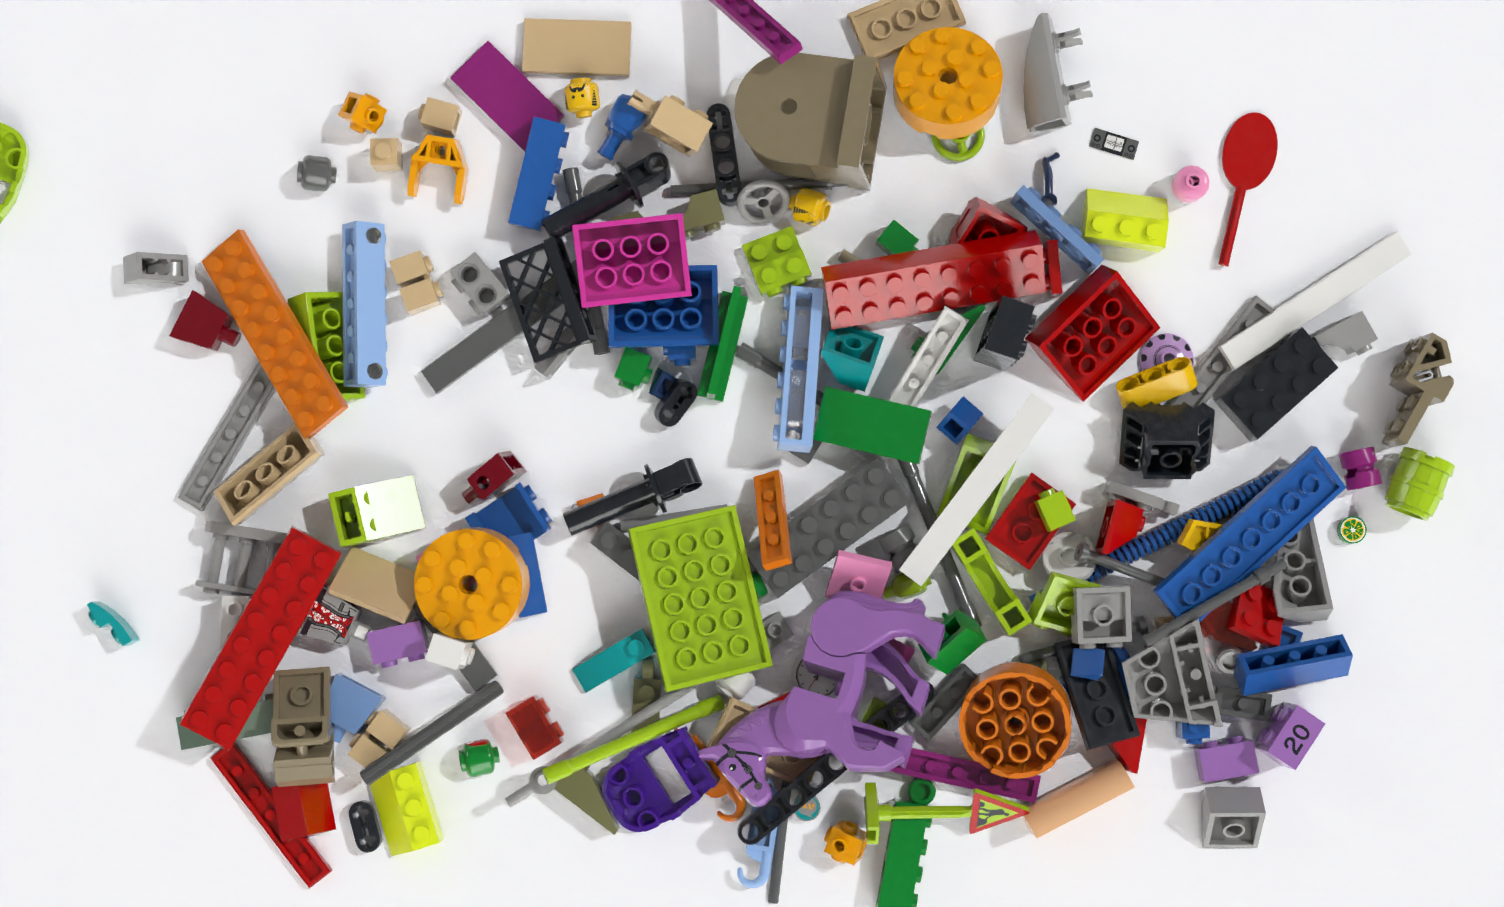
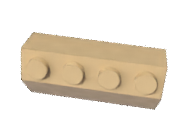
M294 424L214 490L213 493L231 524L234 526L242 524L286 486L296 480L310 466L315 464L325 455V452L315 437L304 439L297 425Z

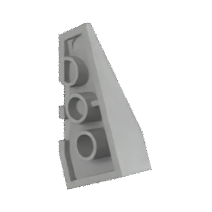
M1313 518L1278 550L1276 561L1282 558L1288 567L1274 575L1272 588L1277 616L1299 623L1327 620L1334 609Z

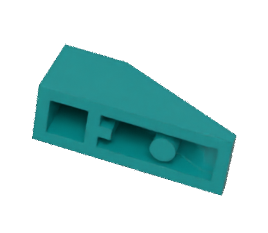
M642 628L572 670L585 693L652 655L656 650Z

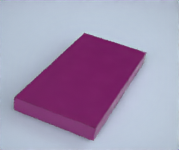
M489 41L450 77L524 152L526 151L534 116L558 123L565 117Z

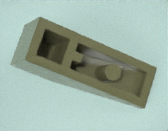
M590 766L573 772L570 776L557 781L554 788L557 792L613 835L616 834L619 826L603 797L593 772L589 770Z

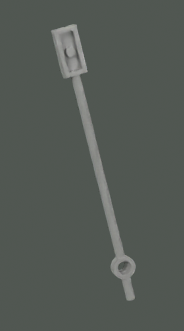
M780 611L763 621L769 650L794 635ZM701 684L670 691L569 756L566 760L621 737ZM547 766L535 768L530 774L529 783L505 798L510 808L534 792L548 794L554 790L557 781L545 786H541L538 783V777L543 775L542 769Z

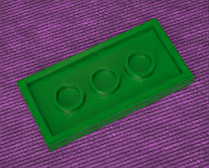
M825 386L813 440L920 464L932 411Z

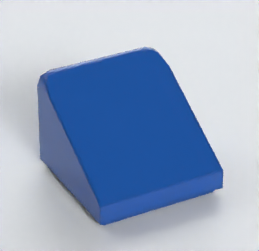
M1073 648L1070 676L1092 680L1101 678L1103 675L1105 650Z

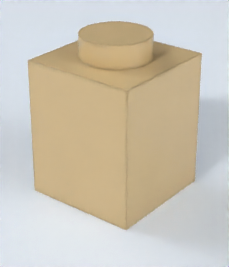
M427 97L426 104L422 103L420 106L418 119H420L424 129L455 137L462 110L458 105Z
M398 138L370 139V166L376 172L403 171L402 143Z

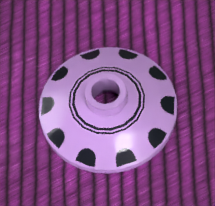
M1170 333L1159 334L1149 339L1143 346L1139 359L1142 371L1164 363L1166 354L1171 355L1173 359L1188 357L1191 359L1192 366L1194 365V355L1189 344L1180 336Z

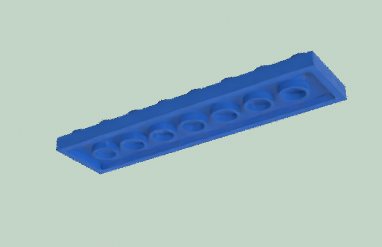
M1310 446L1153 589V592L1174 619L1251 576L1252 571L1261 567L1347 487L1316 446ZM1209 613L1198 618L1199 622H1201Z

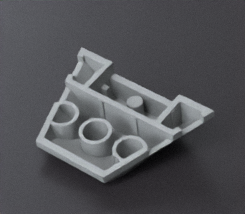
M1198 618L1122 662L1134 718L1223 727Z

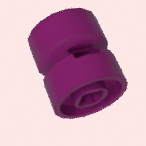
M1374 446L1338 454L1341 468L1347 471L1343 476L1347 491L1383 484L1380 470L1374 467V464L1377 462Z

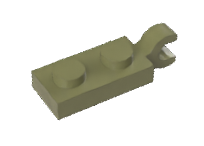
M643 659L642 678H634L632 716L661 698L662 679H653L654 659ZM660 711L633 728L631 732L659 721Z

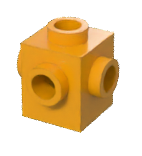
M349 91L337 116L350 123L349 128L360 134H364L365 131L376 134L384 122L387 109L380 106V100L370 94L365 93V95Z
M841 820L835 826H830L824 837V841L827 842L824 852L830 854L833 860L840 863L847 862L854 866L862 859L867 845L866 832L859 829L856 823Z

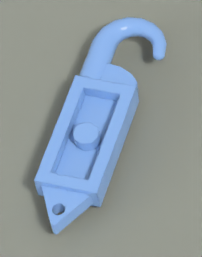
M769 778L767 783L772 784L771 791L773 796L777 791L772 779ZM752 806L751 813L758 807ZM769 806L765 809L764 818L766 821L772 822L778 818L779 811L776 807ZM749 824L747 839H752L757 834V828L754 824ZM777 827L758 843L753 845L746 844V853L750 858L760 862L758 877L754 880H749L744 877L743 869L741 867L737 868V877L743 886L758 888L763 886L768 880Z

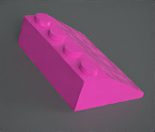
M683 213L572 225L582 308L692 296Z

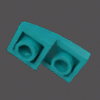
M92 601L87 604L90 610L88 616L92 623L96 626L98 625L99 628L112 626L111 634L118 644L131 646L140 641L129 623L108 605L100 601Z

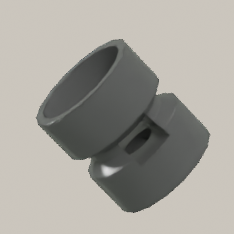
M909 524L878 540L884 553L892 556L889 561L892 562V567L896 574L901 572L899 569L918 545V543L913 542L916 536Z

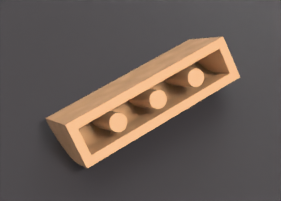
M1114 759L1037 799L1036 803L1031 802L1025 805L1029 807L1030 813L1022 817L1030 833L1037 839L1135 788L1122 764Z

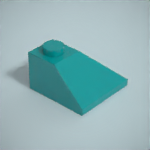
M857 326L833 330L830 327L821 355L839 383L865 392L884 336Z

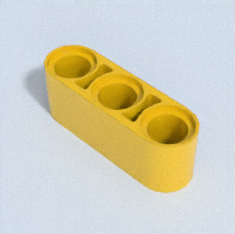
M1178 357L1121 379L1116 384V390L1123 409L1132 402L1144 408L1150 402L1159 404L1190 392L1197 387L1198 382L1191 359L1188 357Z

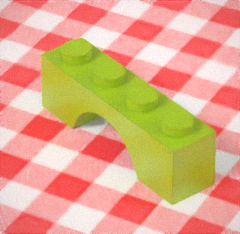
M971 528L961 534L951 548L1005 634L1011 636L1033 622L1018 597L1013 593L999 572L976 530Z

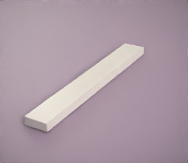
M1399 231L1394 232L1221 344L1218 348L1231 369L1235 370L1409 257L1412 253Z
M1031 393L899 569L901 572L920 586L923 585L1054 411L1053 407L1034 393Z

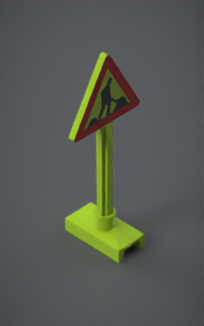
M865 782L864 810L867 844H878L880 821H891V819L970 817L969 833L974 834L1030 813L1027 806L980 789H973L972 804L970 806L891 807V804L879 805L876 782Z

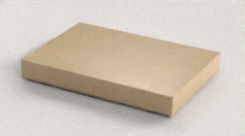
M352 546L330 585L328 593L405 624L417 601L414 591L415 571Z

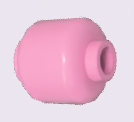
M1190 165L1182 168L1175 174L1172 179L1171 188L1178 200L1185 203H1193L1206 194L1210 181L1204 169L1199 166Z

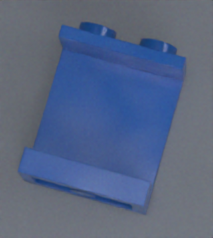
M520 482L515 485L514 489L479 512H473L465 517L470 527L491 529L506 537L533 532L534 540L552 529L549 525L552 519L544 507L539 509L534 502L537 496L530 485L524 486Z

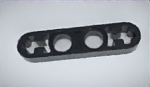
M716 103L711 105L706 113L709 116L707 120L713 123L709 130V139L719 201L725 206L732 207L736 205L737 197L742 190L729 108L724 104ZM716 112H720L724 116L722 117L723 129L717 128L716 118H713ZM720 136H725L730 140V144L726 148H718L715 145V140ZM728 161L733 164L734 169L728 174H723L719 171L718 167L722 162ZM731 180L732 191L737 193L733 194V198L728 199V196L724 194L727 191L725 181Z

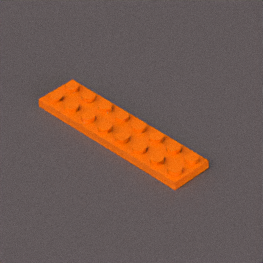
M237 229L201 262L304 439L307 437L311 439L349 408L245 230Z

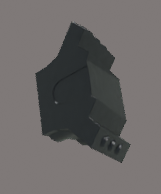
M1132 402L1123 409L1119 464L1130 471H1142L1143 479H1191L1196 471H1202L1210 464L1215 410L1203 402L1196 408L1185 402L1177 405H1160L1150 402L1142 408Z

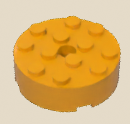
M956 27L930 29L911 39L897 57L893 76L895 106L903 120L921 134L925 132L935 135L937 139H957L971 135L984 127L995 114L1001 95L1003 81L1002 65L994 48L979 35Z
M480 527L455 530L437 538L423 552L414 576V591L417 604L427 621L445 635L463 640H475L490 636L513 623L526 604L530 588L529 570L518 547L501 533ZM470 576H473L477 581L476 590H472L469 586L468 578Z

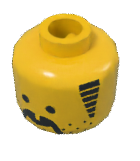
M591 78L571 79L570 84L565 86L566 110L569 113L576 114V118L592 117V112L600 108L599 88L596 83L591 82Z
M802 188L797 195L793 194L789 204V210H792L793 219L811 226H818L821 222H825L831 209V203L828 201L825 193L808 188Z

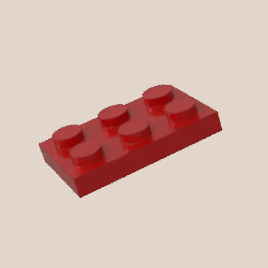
M1032 472L984 538V540L1028 571L1031 570L1059 530L1057 528L1047 532L1034 504L1035 501L1040 500L1038 494L1053 487ZM1066 497L1071 509L1073 510L1076 503L1068 497Z

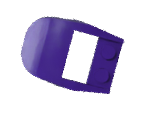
M687 726L635 748L607 772L602 783V794L614 817L624 828L633 832H646L664 822L673 821L719 783V776L716 777L706 760L701 761V758H699L698 751L700 750L688 733ZM661 746L691 792L675 803L645 758Z

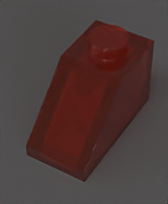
M1231 601L1217 607L1199 622L1204 638L1208 636L1209 640L1253 651L1257 649L1252 639L1228 629L1232 609Z

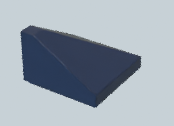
M657 367L649 394L661 400L678 378Z

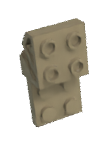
M1433 332L1419 336L1415 340L1411 339L1403 351L1406 356L1402 363L1398 362L1390 374L1392 380L1389 385L1407 395V398L1403 397L1396 407L1398 414L1394 421L1390 420L1382 432L1385 435L1382 443L1390 448L1407 444L1428 406L1444 402L1454 385V378L1450 375L1442 377L1440 366L1452 363L1447 340ZM1428 370L1433 373V378L1428 379V380H1425V381H1421V382H1419L1418 380L1431 377L1432 374H1431V373H1427V374H1423V375H1419V376L1413 377V376L1416 375V374H1419V373H1422V372H1425V371H1428Z
M330 667L276 670L273 674L272 746H277L273 764L275 781L278 787L335 783Z

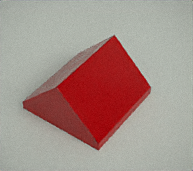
M328 783L271 787L281 842L337 830Z

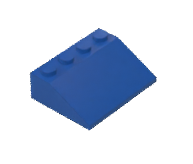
M688 265L692 296L608 305L609 348L719 345L717 265Z

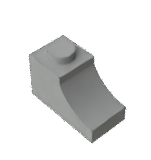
M135 252L124 256V284L151 285L189 282L188 255Z
M1363 311L1312 337L1319 346H1336L1345 350L1347 355L1356 352L1358 356L1372 349L1373 347L1370 343L1378 340Z

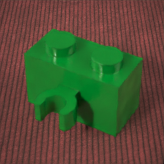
M958 609L950 616L944 612L942 613L944 618L942 624L945 625V633L937 659H933L918 643L926 662L946 675L987 641L978 622Z

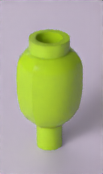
M902 572L895 576L891 586L884 589L883 596L885 599L893 596L900 599L918 596L926 592L927 586L932 584L930 576L920 586Z

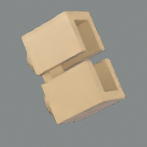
M419 250L389 261L395 280L401 286L399 291L406 310L410 315L442 305L439 297L443 296V292L439 282H433L430 272L434 271V267L429 255L424 256Z
M386 708L380 710V712L375 710L365 723L368 725L365 733H357L350 742L349 746L352 749L347 755L364 768H367L393 750L394 747L396 748L410 731L411 727Z

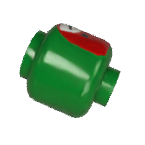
M488 739L466 742L463 744L462 750H458L461 771L466 772L469 777L491 774L494 772L495 763H500L498 747H492Z

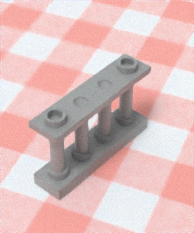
M206 521L204 531L213 533L212 538H215L208 580H196L195 586L203 587V592L219 594L220 590L252 595L255 588L245 587L252 545L256 544V540L266 541L268 552L264 569L265 573L287 533ZM229 535L240 537L239 542L241 543L234 585L218 583L225 542L229 540Z

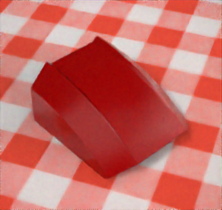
M974 197L968 201L963 213L954 227H952L948 242L949 244H956L1028 231V227L994 205Z

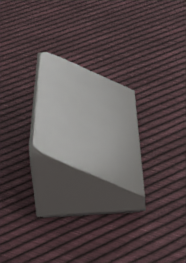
M566 327L562 331L559 341L566 344L576 341L573 330ZM575 348L536 363L534 368L549 380Z

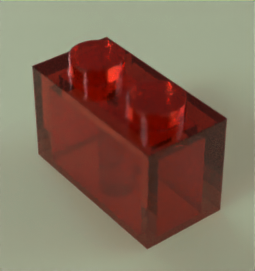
M537 695L532 696L505 713L533 761L563 743L562 736L565 735L557 720L553 722L548 715L551 709L543 697L539 699Z

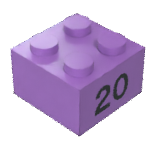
M1283 702L1282 705H1277L1270 716L1272 721L1269 726L1262 728L1256 737L1258 743L1255 748L1281 766L1296 770L1326 723L1299 705Z

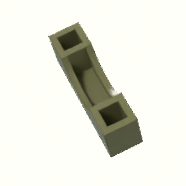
M716 189L690 196L688 208L683 215L685 240L695 237L696 232L705 230V233H713L721 230V226L725 225ZM637 210L612 217V221L642 218L643 216Z

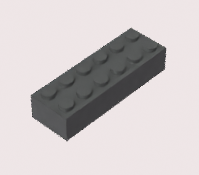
M878 457L788 523L792 564L766 571L762 566L760 544L747 553V557L775 596L779 598L836 557L838 550L844 551L911 501Z

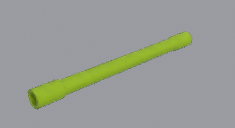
M716 694L662 720L573 758L565 759L543 768L544 778L549 785L570 776L573 772L696 719L705 718L719 712L725 707L720 694Z

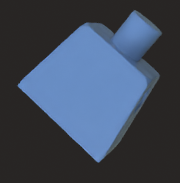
M342 673L335 674L331 684V722L334 728V742L337 743L341 742L346 731L353 734L360 733L371 714L375 710L377 711L386 699V696Z

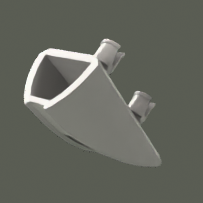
M1041 13L1036 18L1026 52L1023 93L1026 125L1029 132L1072 125L1068 106L1070 105L1069 102L1093 97L1091 90L1082 91L1092 87L1090 80L1069 86L1064 84L1059 59L1060 49L1083 45L1081 38H1074L1082 35L1080 27L1056 34L1052 19L1048 13Z

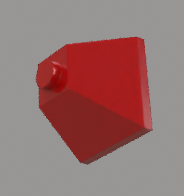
M1118 499L1108 501L1095 546L1096 552L1103 555L1109 554L1136 537L1138 532H1142L1146 517L1142 516L1144 509Z

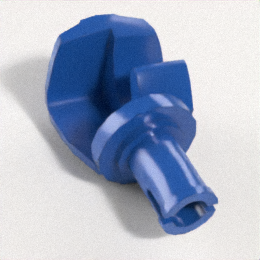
M621 94L617 97L604 125L608 128L609 134L597 152L610 161L613 160L623 140L632 142L634 136L631 133L642 124L647 116L627 104L629 99H631L630 95Z

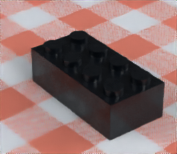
M1002 296L990 310L973 361L1005 371L1009 366L1012 367L1013 364H1016L1017 360L1019 361L1020 358H1023L1028 344L1027 341H1024L1026 334L1028 335L1029 331H1032L1037 315L1033 314L1035 306Z
M1301 327L1288 335L1214 402L1243 435L1252 442L1264 435L1339 367L1306 330Z

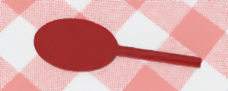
M1251 112L1240 117L1230 128L1223 145V171L1228 182L1236 189L1218 265L1222 267H1229L1246 190L1256 188L1269 176L1277 157L1278 139L1275 127L1267 116L1258 112Z

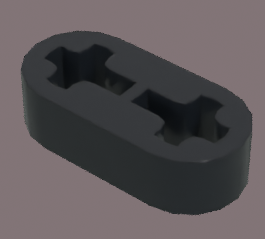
M678 379L670 386L654 410L655 419L666 427H672L681 420L697 397L698 391L694 383L686 379ZM681 387L689 392L686 397L679 392ZM665 409L670 410L672 413L671 418L665 417V414H663Z
M360 800L350 807L348 812L357 847L362 852L369 853L380 847L382 833L373 804L367 800ZM359 806L369 811V814L365 816V825L361 816L356 817L355 812L359 810ZM365 828H368L370 836H375L376 838L372 842V847L362 841L366 837Z

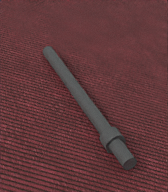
M1281 558L1265 568L1263 566L1252 571V575L1143 636V643L1146 647H1149L1254 586L1264 585L1271 580L1272 576L1288 567L1287 563Z

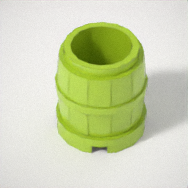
M1403 447L1399 455L1400 461L1389 479L1390 483L1385 495V500H1387L1385 505L1413 518L1428 521L1429 517H1433L1440 501L1444 498V491L1448 479L1453 476L1455 465L1440 457L1435 456L1434 458L1426 455L1427 452Z

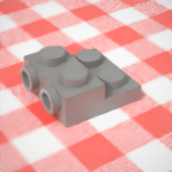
M1130 586L1073 588L1074 615H1071L1073 643L1079 644L1081 649L1096 648V643H1106V647H1123V642H1132Z

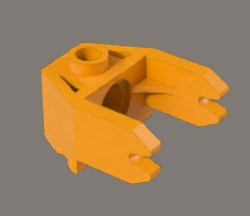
M427 134L416 153L411 157L407 196L417 197L421 170L428 163L451 166L457 176L454 203L463 204L469 169L460 141ZM444 147L445 153L441 156L440 149Z

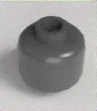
M306 155L303 161H298L297 182L301 183L303 189L325 192L329 189L330 183H336L337 167L331 166L329 158Z

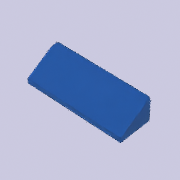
M533 532L508 536L507 538L518 547L525 565L528 567L530 576L528 599L519 618L548 612Z

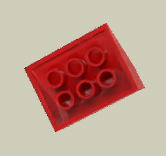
M1101 264L1024 339L1039 358L1084 402L1161 327L1118 271Z

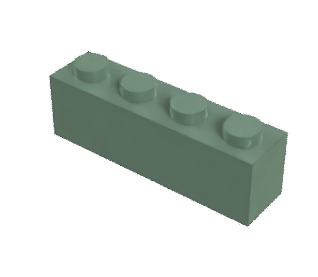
M273 693L264 695L265 700L257 702L237 739L271 733ZM182 716L176 717L181 750L216 744L179 725Z

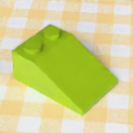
M967 433L937 516H940L992 447L993 442ZM1015 463L967 527L988 534Z

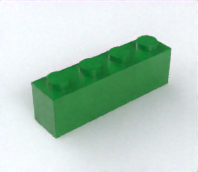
M895 798L893 807L928 805ZM932 818L891 819L875 907H917L918 894L914 893L916 882L920 883L922 879L923 867L919 866L920 856L926 855L928 839H924L925 828L931 827Z

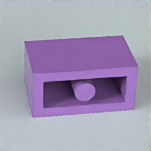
M423 620L366 633L373 665L381 663L382 669L398 665L397 659L408 657L409 662L425 659L424 653L428 652L430 646Z
M1244 735L1227 737L1228 742L1217 743L1216 739L1202 741L1201 747L1193 748L1199 780L1207 783L1259 773L1254 741L1248 738L1245 739Z

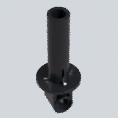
M653 152L627 168L621 162H616L617 174L615 173L616 178L541 220L549 237L560 238L573 231L572 225L585 224L628 199L634 202L639 209L644 207L642 196L665 185L671 178L667 156L661 152ZM655 167H663L660 171H653Z
M681 459L655 472L652 471L648 464H645L646 475L643 474L644 480L563 513L571 536L653 502L656 507L660 505L663 513L667 512L665 501L681 494L692 492L703 484L693 459Z

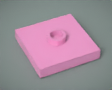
M838 550L825 591V598H830L834 593L843 590L864 592L882 598L892 569V562Z

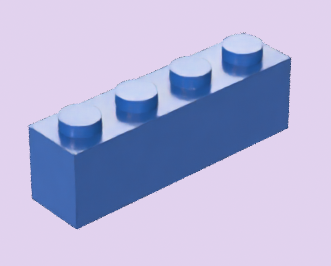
M534 116L508 224L540 232L541 226H543L541 220L550 215V211L545 209L547 201H553L557 185L552 184L554 174H560L563 159L558 158L560 148H566L569 132H565V124Z
M1343 634L1237 654L1234 677L1242 695L1246 696L1348 676L1353 654Z

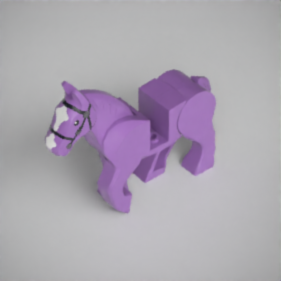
M852 590L834 593L825 603L817 608L812 617V636L807 637L803 661L809 673L838 681L834 694L837 696V699L794 686L784 700L773 702L755 710L736 723L717 745L698 751L699 758H701V761H715L723 775L753 807L765 806L772 798V791L765 777L768 756H792L804 759L831 752L849 771L887 772L898 765L906 769L914 743L913 736L886 731L879 727L859 722L856 719L865 690L867 671L875 672L889 680L902 694L912 710L919 717H922L930 685L912 670L903 656L888 641L898 637L913 638L933 659H937L945 633V625L925 616L926 607L924 602L918 598L910 603H896L871 594Z

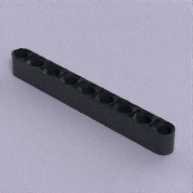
M928 681L926 682L930 685V691L925 706H927L934 699L935 689L933 685ZM899 693L863 723L872 725L875 720L880 719L884 722L886 731L894 732L916 713L907 704L902 694ZM897 702H902L906 706V714L901 718L893 713V707ZM831 752L823 754L792 781L777 791L765 806L756 808L738 824L737 835L739 839L748 845L758 843L848 769L843 764L839 769H832L829 765V758L833 754ZM812 771H818L821 775V783L816 787H811L807 782V777ZM795 788L800 793V799L795 804H789L786 801V793L788 790ZM769 806H774L779 811L778 818L772 822L766 821L764 818V811ZM747 824H754L757 828V834L752 839H746L742 835L743 827Z

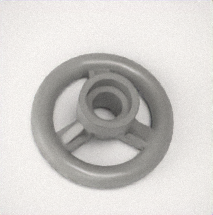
M761 179L749 183L740 191L736 206L739 214L748 222L768 224L778 220L786 213L790 204V196L787 189L781 183L770 179ZM780 193L782 203L778 210L772 213L770 209L771 200ZM745 205H755L758 209L762 210L764 216L752 215L746 210Z

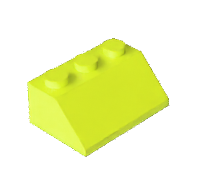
M1086 189L1081 238L1087 243L1092 242L1093 244L1160 252L1166 247L1169 224L1166 198Z
M421 760L395 768L370 785L391 856L413 852L438 844L444 840Z

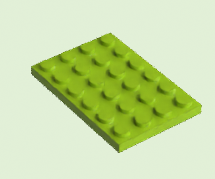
M735 505L628 529L665 692L773 666Z

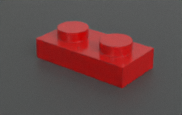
M1057 239L1046 240L1043 244L1046 291H1048V298L1059 297L1063 290Z

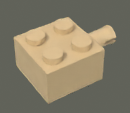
M635 89L627 103L629 106L631 105L648 115V121L643 131L688 157L698 152L713 124L707 120L709 118L707 114L698 109H694V111L684 106L685 102L674 95L670 97L665 95L660 101L657 100L656 102Z

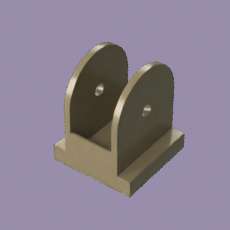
M797 53L780 65L770 56L751 68L740 83L734 104L735 120L740 134L750 146L756 158L771 171L783 176L846 184L850 189L870 191L887 85L876 57L855 55L854 59Z

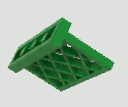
M733 286L732 293L722 290L719 303V345H709L697 393L699 397L719 402L724 401L749 298L740 295L741 287Z

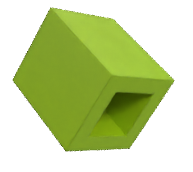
M1054 488L1038 494L1040 500L1035 501L1034 504L1047 532L1076 520L1063 490L1055 492Z

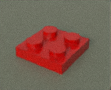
M1256 585L1233 598L1228 629L1269 648L1278 647L1280 645L1284 618L1277 616L1272 590L1263 585Z

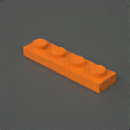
M778 469L753 477L762 566L766 571L792 564L783 475Z

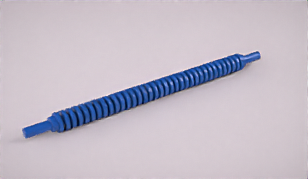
M1275 469L1272 473L1269 472L1265 476H1260L1259 479H1254L1253 483L1248 482L1246 485L1240 486V489H1234V492L1230 491L1227 495H1222L1221 498L1217 497L1214 501L1211 500L1208 504H1203L1202 508L1199 506L1195 510L1189 511V514H1183V517L1179 516L1176 520L1172 519L1170 523H1164V527L1160 525L1157 529H1152L1151 533L1149 531L1146 532L1145 537L1140 535L1138 539H1132V543L1130 541L1126 542V546L1123 544L1119 549H1115L1107 554V556L1130 565L1133 563V560L1136 562L1139 560V557L1141 559L1146 557L1145 553L1150 555L1152 551L1157 552L1158 547L1163 549L1165 545H1171V541L1173 543L1178 541L1189 519L1216 523V520L1220 521L1222 517L1226 518L1229 514L1232 515L1235 511H1240L1284 469L1279 471ZM1096 564V569L1085 581L1094 582V578L1099 580L1101 576L1106 577L1107 572L1112 574L1114 571ZM1036 593L1028 596L1031 604L1036 596Z

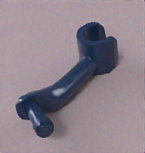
M1055 152L1048 158L1044 156L1042 159L1045 195L1041 198V201L1044 204V199L1046 198L1051 199L1054 205L1057 204V197L1053 194V172L1050 162L1060 157L1058 152Z

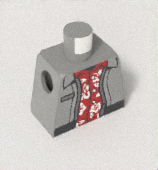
M323 586L299 634L342 646L348 644L351 636L365 642L367 639L366 633L371 631V627L359 622L363 610L351 602L329 594V587Z

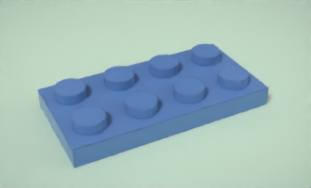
M1023 185L1016 192L1010 204L1050 240L1057 239L1058 248L1088 275L1092 273L1104 260L1101 256L1102 251L1092 242L1088 244L1083 240L1080 230L1072 224L1067 225L1061 219L1062 215L1055 207L1051 205L1047 207L1040 200L1042 197L1034 188H1027Z

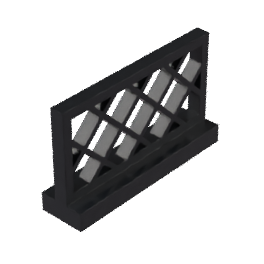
M554 236L543 240L544 243L499 261L534 363H539L581 345L598 341L587 307L582 308L580 287L563 239ZM544 250L547 261L542 269L533 265L532 262L536 253ZM516 261L525 264L519 279L511 275L508 266ZM530 267L542 272L536 287L524 282ZM546 275L555 279L556 287L553 294L541 290ZM522 285L534 290L528 304L520 301L518 295ZM539 293L550 297L545 312L533 307ZM555 301L562 303L565 308L561 320L550 315ZM531 310L543 315L537 330L530 327L527 320ZM548 318L560 323L554 338L542 332ZM564 326L573 330L576 341L568 344L559 341ZM540 336L552 341L548 352L539 355L536 346Z

